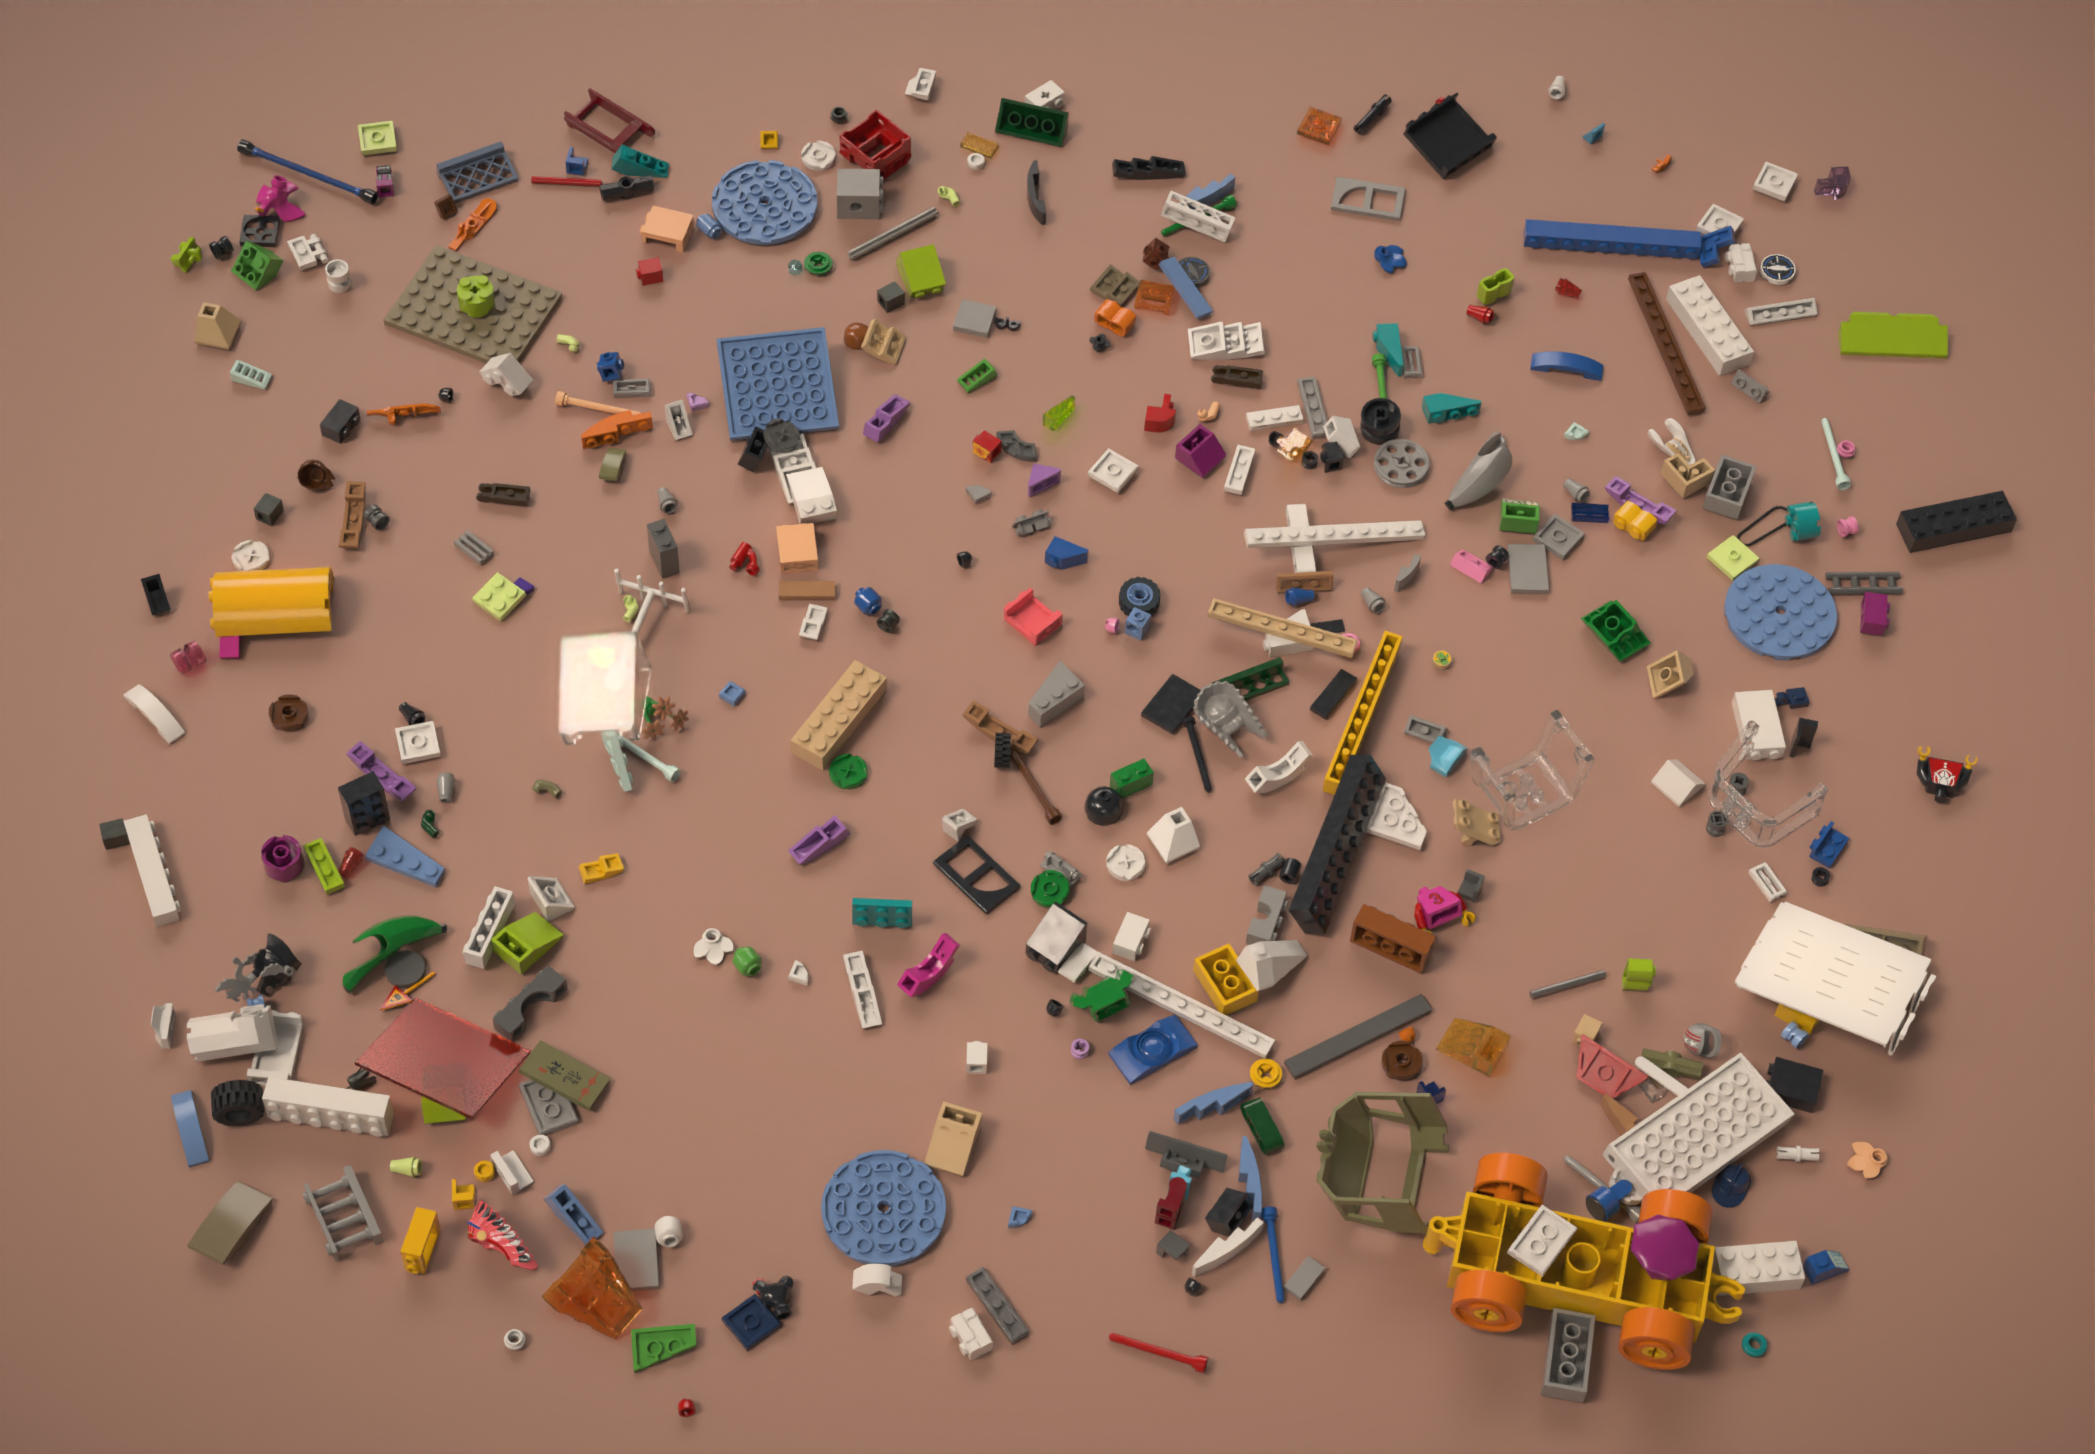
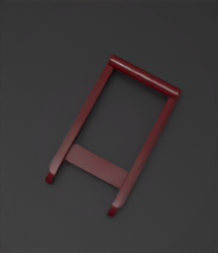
M591 88L588 89L591 100L575 116L567 111L564 112V120L570 128L577 129L614 153L638 131L649 137L655 135V130L651 125ZM596 104L629 124L613 140L581 120Z

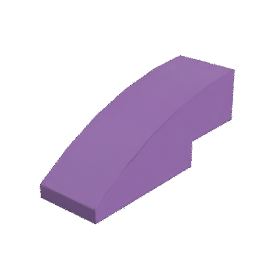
M897 394L893 395L878 407L875 415L865 423L863 435L878 443L899 421L909 407L910 401Z
M834 815L823 826L819 827L817 825L788 851L802 865L830 850L851 833Z

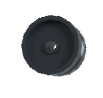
M1374 398L1368 401L1362 408L1360 422L1361 434L1365 440L1372 444L1382 445L1396 439L1400 431V408L1395 402L1386 398Z

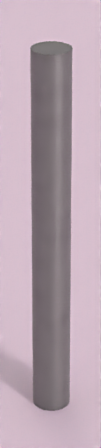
M1604 970L1539 988L1530 991V997L1534 999L1606 977Z

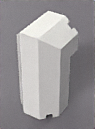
M262 1004L240 1008L241 1013L238 1014L232 1011L189 1019L187 1028H191V1033H187V1041L190 1055L192 1057L196 1056L194 1061L199 1062L275 1050L279 1044L271 1006L267 1005L266 1008Z

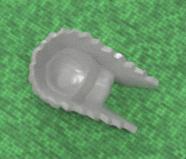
M1227 681L1210 683L1200 690V693H1198L1197 698L1194 700V712L1200 723L1218 735L1221 741H1224L1241 758L1243 753L1231 735L1233 733H1236L1244 725L1250 733H1254L1263 739L1268 734L1263 730V725L1258 721V718L1254 716V711L1250 709L1249 704L1245 702L1244 696L1240 695V689H1236L1233 684H1229Z

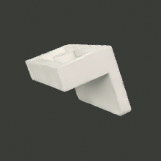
M498 1151L490 1155L494 1168L512 1195L533 1184V1179L514 1151L502 1157Z

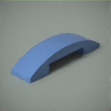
M191 1090L171 1095L189 1168L209 1162Z

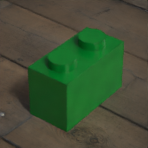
M1145 758L1112 772L1110 774V787L1116 790L1122 798L1153 785L1154 772Z

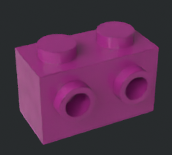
M1865 592L1861 602L1860 633L1883 636L1884 630L1889 628L1890 618H1887V614L1890 611V603L1887 602L1888 595Z

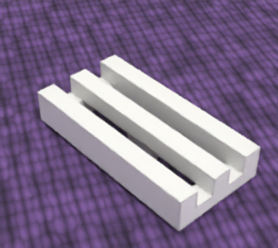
M1766 862L1749 869V875L1770 903L1774 899H1779L1780 896H1786V889ZM1771 881H1772V883L1775 885V887L1778 889L1779 892H1777V891L1775 890V888H1774L1773 885L1771 884Z

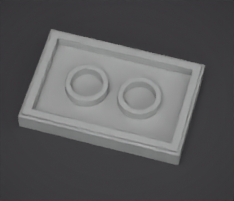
M1508 544L1511 593L1548 594L1545 545Z
M531 1079L518 1084L539 1135L546 1136L579 1123L573 1106L568 1099Z
M654 1228L613 1232L617 1292L659 1289L657 1246Z

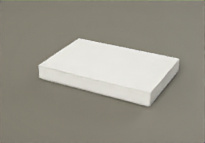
M1541 1205L1507 1253L1543 1277L1575 1234L1577 1227L1544 1205Z

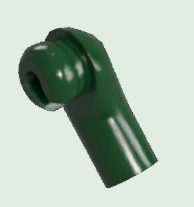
M429 809L422 816L421 827L432 838H436L439 835V830L433 826L435 812Z

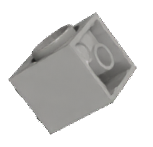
M880 169L837 170V219H879V212H883V202H880L883 201V188H880L883 187V177H880Z

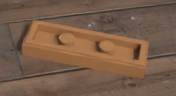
M1333 572L1278 573L1276 591L1277 593H1284L1291 587L1313 591L1333 590Z
M779 581V600H835V581Z

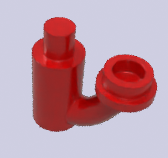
M741 542L730 559L731 564L729 568L735 571L749 557L750 563L746 566V572L749 575L755 576L760 572V569L757 566L756 554L750 544Z

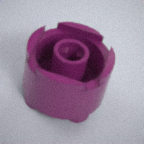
M283 835V837L274 836L268 839L262 846L261 857L264 869L272 879L287 883L302 871L304 859L299 842L295 838L288 835Z

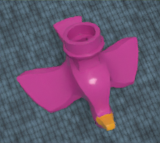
M274 175L271 180L272 187L263 185L260 189L256 202L260 203L261 206L255 207L260 216H265L270 208H274L284 222L294 221L305 216L303 210L288 202L289 194L299 188L290 181L287 183L286 178Z

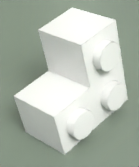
M511 353L491 358L479 371L486 383L490 386L500 383L504 391L511 397L520 395L533 381L532 377Z

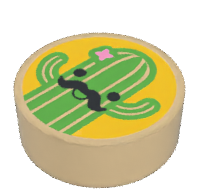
M1439 650L1434 653L1432 664L1437 669H1447L1451 664L1452 657L1447 651Z

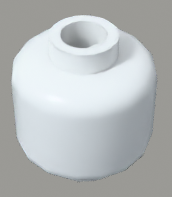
M664 1216L655 1223V1235L660 1245L674 1247L682 1240L683 1231L678 1218Z

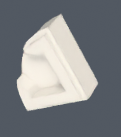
M795 960L788 980L807 986V970L801 962Z

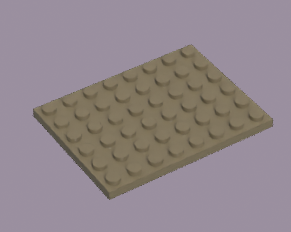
M436 245L383 321L387 326L483 363H487L493 357L511 353L519 362L562 299V292ZM485 275L493 286L495 306L485 316L470 317L459 308L457 286L463 277Z

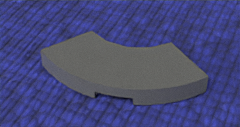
M1015 430L996 432V437L1002 441L1001 448L1007 454L1022 461L1037 462L1035 443L1022 441L1016 435Z

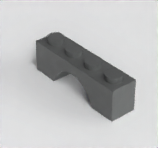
M550 966L539 971L530 984H526L516 997L509 1000L507 1006L502 1011L499 1010L492 1019L494 1029L512 1043L526 1030L523 1019L526 1008L537 1001L555 1002L568 989L566 979Z

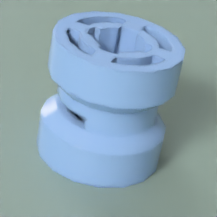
M1794 1021L1790 1022L1781 1033V1037L1789 1040L1796 1049L1809 1036V1033L1801 1030Z

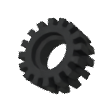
M996 733L994 767L1010 768L1011 733Z

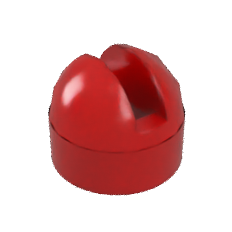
M684 1398L678 1403V1412L681 1417H689L696 1412L692 1400Z

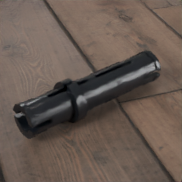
M1384 94L1377 103H1374L1369 112L1354 126V131L1357 132L1360 129L1358 134L1361 135L1378 116L1384 113V109L1392 102L1391 97L1389 96L1385 100L1388 95Z

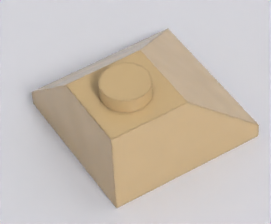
M1678 650L1646 666L1654 699L1685 684L1694 674L1690 658Z

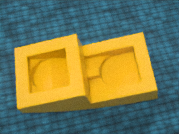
M618 853L599 856L598 861L579 864L578 868L584 884L597 882L624 871Z

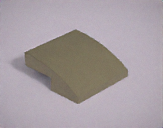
M1110 264L1089 290L1100 298L1115 301L1121 306L1140 282L1128 272L1123 274Z

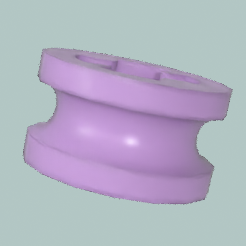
M1079 1038L1072 1042L1071 1054L1077 1059L1087 1057L1089 1054V1043L1086 1040ZM1077 1046L1084 1048L1082 1052L1079 1049L1077 1050Z

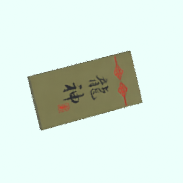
M541 1040L519 1068V1073L588 1111H590L610 1082V1078Z

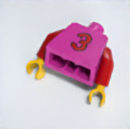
M1442 886L1431 890L1423 887L1419 890L1417 904L1414 909V918L1419 929L1428 931L1426 927L1432 929L1462 915L1461 923L1467 927L1469 925L1467 918L1470 919L1471 923L1474 922L1475 915L1466 910L1468 908L1460 894L1448 891Z

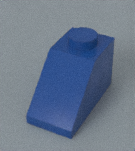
M1054 536L1045 552V563L1061 570L1085 564L1088 561V549Z

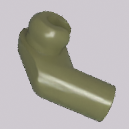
M539 779L532 786L536 793L547 790L555 799L562 794V791L551 781Z

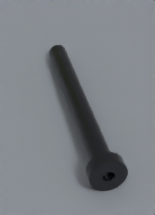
M1193 716L1185 717L1182 720L1183 727L1187 728L1204 789L1209 793L1212 791V785L1194 728L1196 721Z

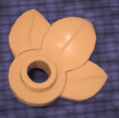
M1866 1142L1852 1143V1147L1856 1155L1850 1158L1847 1165L1854 1171H1863L1864 1177L1869 1179L1879 1174L1880 1168L1886 1165L1888 1158L1882 1149H1874Z

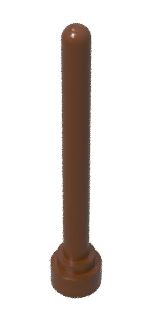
M1015 750L1011 751L1012 759L1046 811L1045 818L1048 823L1054 825L1060 822L1063 816L1059 809L1051 806L1018 752Z

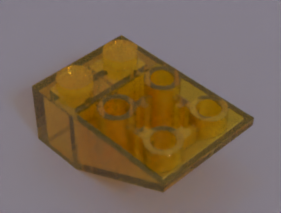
M1454 1018L1436 1050L1490 1077L1506 1051L1511 1035L1491 1025Z

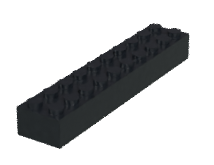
M1350 755L1289 907V912L1305 934L1326 933L1340 895L1343 892L1345 882L1349 877V872L1355 861L1358 849L1361 846L1363 836L1374 813V808L1385 785L1386 777L1371 755Z

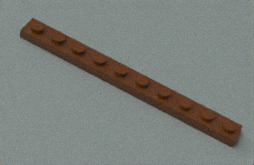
M1646 272L1630 274L1628 277L1629 283L1687 415L1705 412L1706 407Z

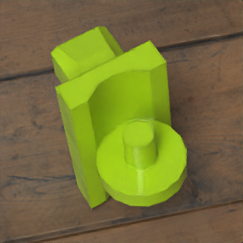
M190 237L187 242H181L179 254H173L170 258L173 265L179 267L185 273H187L194 261L200 262L202 259V254L200 253L202 249L196 244L194 237Z

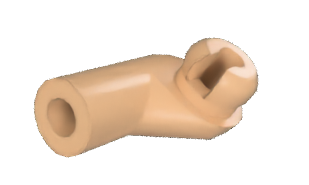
M1213 402L1209 411L1205 409L1203 411L1199 410L1197 413L1199 420L1206 422L1215 419L1220 409V404Z

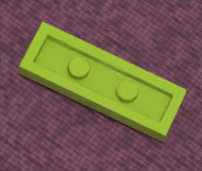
M322 838L303 845L305 853L326 895L344 888V882Z

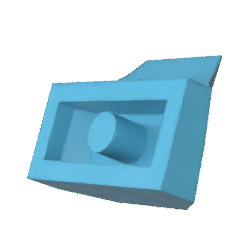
M1439 735L1428 749L1431 755L1430 768L1447 777L1467 752V747Z

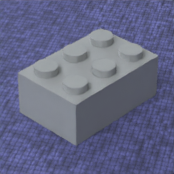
M1721 455L1702 508L1738 520L1757 466Z

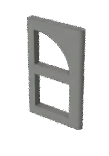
M1336 177L1331 210L1395 221L1400 220L1404 192L1406 191L1404 187ZM1356 190H1366L1363 208L1339 204L1341 199L1348 193ZM1379 192L1397 195L1394 213L1370 209L1372 193Z

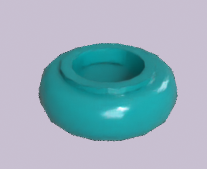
M1751 1332L1743 1337L1741 1346L1747 1355L1760 1357L1767 1351L1768 1343L1763 1335ZM1750 1341H1756V1342H1758L1759 1345H1760V1348H1759V1349H1754V1348H1752V1347L1749 1345V1342H1750Z

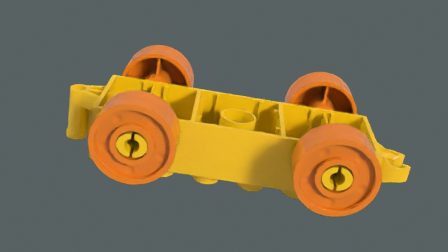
M1492 1153L1483 1156L1478 1161L1473 1193L1466 1192L1460 1216L1433 1217L1429 1222L1426 1237L1423 1240L1424 1250L1431 1255L1439 1253L1442 1246L1453 1248L1446 1286L1454 1289L1451 1313L1461 1323L1483 1331L1508 1332L1519 1328L1522 1324L1525 1305L1553 1311V1308L1596 1315V1321L1621 1326L1618 1350L1624 1358L1647 1368L1673 1370L1689 1364L1693 1342L1695 1343L1704 1323V1318L1722 1324H1731L1738 1321L1742 1314V1310L1739 1307L1724 1309L1716 1302V1296L1720 1293H1728L1734 1299L1740 1300L1745 1293V1288L1738 1281L1722 1275L1718 1276L1711 1272L1715 1246L1707 1245L1713 1209L1706 1200L1686 1191L1660 1189L1647 1193L1642 1198L1638 1223L1658 1214L1680 1219L1686 1223L1693 1236L1699 1242L1696 1269L1674 1280L1663 1281L1650 1278L1647 1271L1631 1251L1633 1228L1558 1211L1553 1212L1577 1227V1231L1543 1277L1507 1253L1508 1249L1541 1205H1543L1548 1173L1541 1164L1528 1157L1513 1153Z

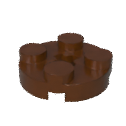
M292 694L282 695L278 697L279 700L275 703H271L269 718L275 729L291 731L304 727V723L308 718V708L305 701H302L300 697ZM287 710L292 712L291 715H285L284 713H287Z
M1407 1041L1392 1042L1383 1051L1381 1058L1382 1068L1390 1079L1408 1080L1415 1078L1422 1065L1421 1052ZM1399 1057H1403V1060H1407V1062H1405L1404 1064H1400L1397 1061L1399 1060Z

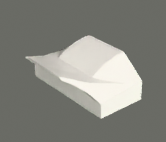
M919 68L917 76L909 80L905 94L929 100L935 84L936 71Z
M173 1003L153 1007L150 1025L156 1032L155 1040L162 1049H170L176 1015Z

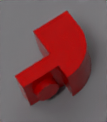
M1164 393L1162 408L1147 406L1144 431L1160 433L1172 428L1175 423L1176 409H1173L1174 402H1171V394Z

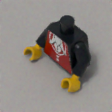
M1919 746L1917 748V754L1920 756L1917 763V777L1922 785L1925 786V791L1935 795L1934 800L1937 803L1946 802V797H1953L1955 792H1960L1968 784L1973 771L1971 769L1972 765L1977 763V756L1974 763H1969V755H1967L1965 758L1966 767H1963L1964 763L1927 757L1926 759V756L1931 752L1930 747L1927 746L1926 753L1923 754L1921 752L1922 746Z

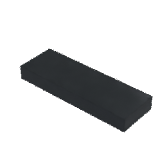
M1341 669L1310 706V711L1326 720L1357 682V677Z

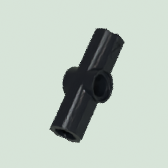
M651 175L634 179L624 176L618 182L600 185L599 189L602 200L618 197L627 200L633 198L637 193L654 190V184Z

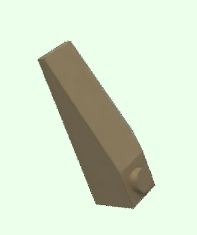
M1845 924L1922 956L1925 954L1927 935Z

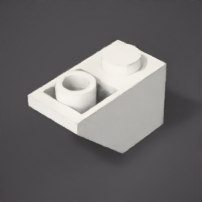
M1332 416L1323 426L1327 440L1330 443L1337 441L1342 454L1347 458H1351L1360 448L1351 419Z

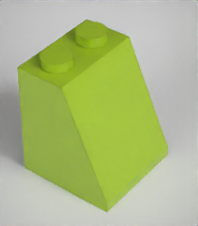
M934 244L900 252L896 260V266L910 297L920 298L925 296V293L932 292V294H936L944 289L946 282Z

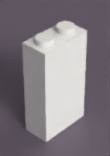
M1773 691L1735 692L1732 707L1744 759L1760 760L1783 757L1786 745Z

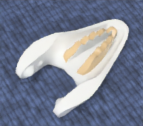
M1672 418L1665 420L1667 429L1673 435V439L1665 444L1653 429L1647 431L1650 440L1662 452L1670 457L1679 453L1689 465L1695 463V457L1690 449L1685 432L1677 421Z

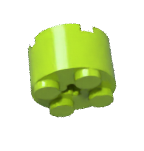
M481 275L460 279L457 286L460 310L467 313L470 317L487 315L488 311L495 306L493 286L488 277Z

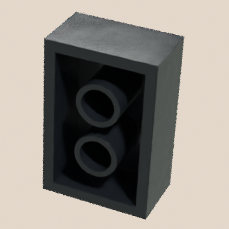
M374 771L338 787L344 818L355 836L363 834L369 829L390 820L385 791Z

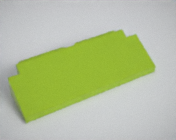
M1852 312L1848 321H1841L1838 330L1840 355L1947 359L1948 325H1939V317H1935L1932 314L1898 313L1894 316L1881 312Z

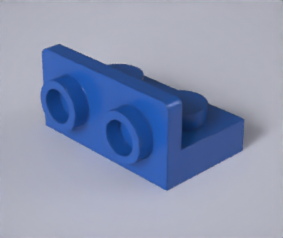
M1832 821L1828 826L1824 825L1819 832L1820 838L1818 840L1815 838L1809 847L1812 850L1809 857L1829 869L1849 841V837L1833 829L1834 822Z

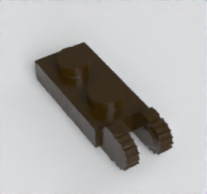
M1230 365L1213 366L1212 371L1214 374L1211 376V381L1214 383L1261 389L1262 370Z
M482 483L478 489L484 493H478L476 499L485 503L491 501L527 506L531 490L529 486Z

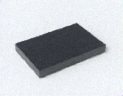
M1172 674L1143 709L1141 716L1167 732L1174 734L1182 724V720L1193 710L1195 706L1194 700L1197 698L1198 693H1200V689Z

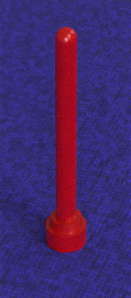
M1116 1333L1109 1335L1110 1341L1192 1365L1195 1371L1203 1374L1205 1372L1208 1357L1195 1355V1357Z

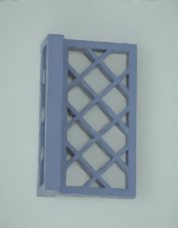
M502 141L436 164L437 175L442 180L448 194L452 195L455 203L518 181V176L504 150ZM503 157L505 161L503 166L494 163L495 159ZM487 164L489 167L487 171L478 169L479 165ZM492 167L501 169L498 175L490 173ZM467 169L473 171L470 177L463 175L462 172ZM503 171H507L512 174V177L504 178L501 175ZM476 172L484 175L482 181L473 178ZM453 175L456 176V179L453 183L447 181L445 177ZM487 176L496 179L495 183H486ZM459 178L468 181L466 187L457 184ZM471 182L480 185L479 188L475 190L470 189L469 186ZM457 188L463 190V193L455 197L453 191Z

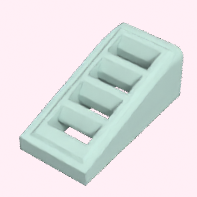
M239 360L235 361L230 371L231 381L266 390L273 377L271 373Z

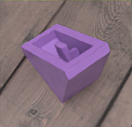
M1033 464L1028 483V496L1031 497L1059 483L1061 470L1055 467Z

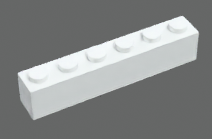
M147 814L125 820L124 825L156 927L180 920L178 912H181L178 900H173V896H176L173 884L169 885L167 881L171 880L168 868L164 869L162 865L166 864L163 852H158V848H161L158 836H153V832H156L153 820L149 821Z

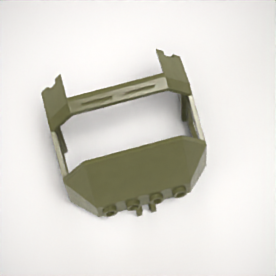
M1355 1092L1333 1109L1332 1115L1328 1119L1329 1130H1320L1319 1132L1320 1139L1323 1141H1318L1316 1147L1318 1151L1323 1153L1320 1157V1171L1317 1172L1316 1176L1317 1183L1345 1221H1352L1399 1233H1427L1429 1222H1422L1415 1206L1426 1152L1449 1153V1144H1445L1444 1134L1448 1133L1445 1119L1431 1093ZM1364 1099L1395 1100L1403 1114L1369 1108ZM1372 1117L1410 1125L1411 1153L1401 1199H1390L1381 1196V1198H1362L1374 1142ZM1360 1206H1375L1382 1219L1358 1215Z

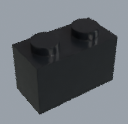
M339 399L320 423L322 436L341 444L350 435L353 427L360 422L359 408Z
M757 426L754 427L738 461V465L752 472L759 465L768 445L764 439L763 429Z
M1226 1188L1208 1212L1205 1220L1212 1232L1230 1237L1237 1227L1240 1226L1253 1205L1246 1193Z

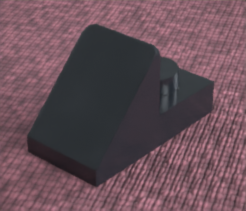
M160 574L142 578L141 582L151 614L155 615L171 610Z

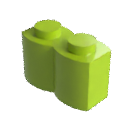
M1507 268L1498 270L1493 276L1483 278L1479 282L1476 297L1484 305L1495 302L1498 297H1504L1512 291L1515 276Z
M1627 959L1622 975L1623 990L1647 991L1649 986L1652 987L1653 977L1656 975V965H1653L1652 959Z

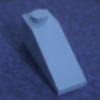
M566 1184L559 1185L543 1198L555 1215L586 1246L590 1245L604 1233Z

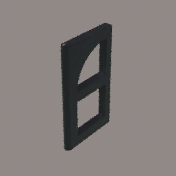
M968 835L933 861V865L985 914H988L1020 889V884ZM969 847L985 863L963 879L947 862ZM991 869L1008 884V886L994 891H983L971 886Z

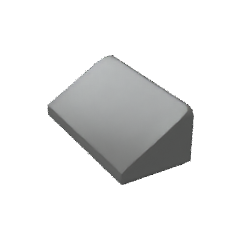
M1410 715L1404 733L1433 743L1439 735L1444 737L1447 728Z

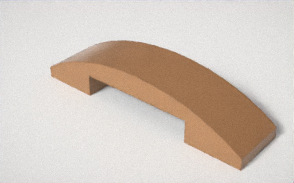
M347 481L346 503L343 527L340 531L339 547L341 548L359 547L365 510V482Z
M974 700L963 713V717L969 723L994 741L996 733H1011L1010 749L1028 754L1038 741V738L1023 729L1019 732L989 714V709Z

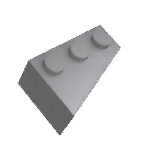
M1059 661L1029 701L1028 716L1039 727H1042L1084 698L1085 685Z

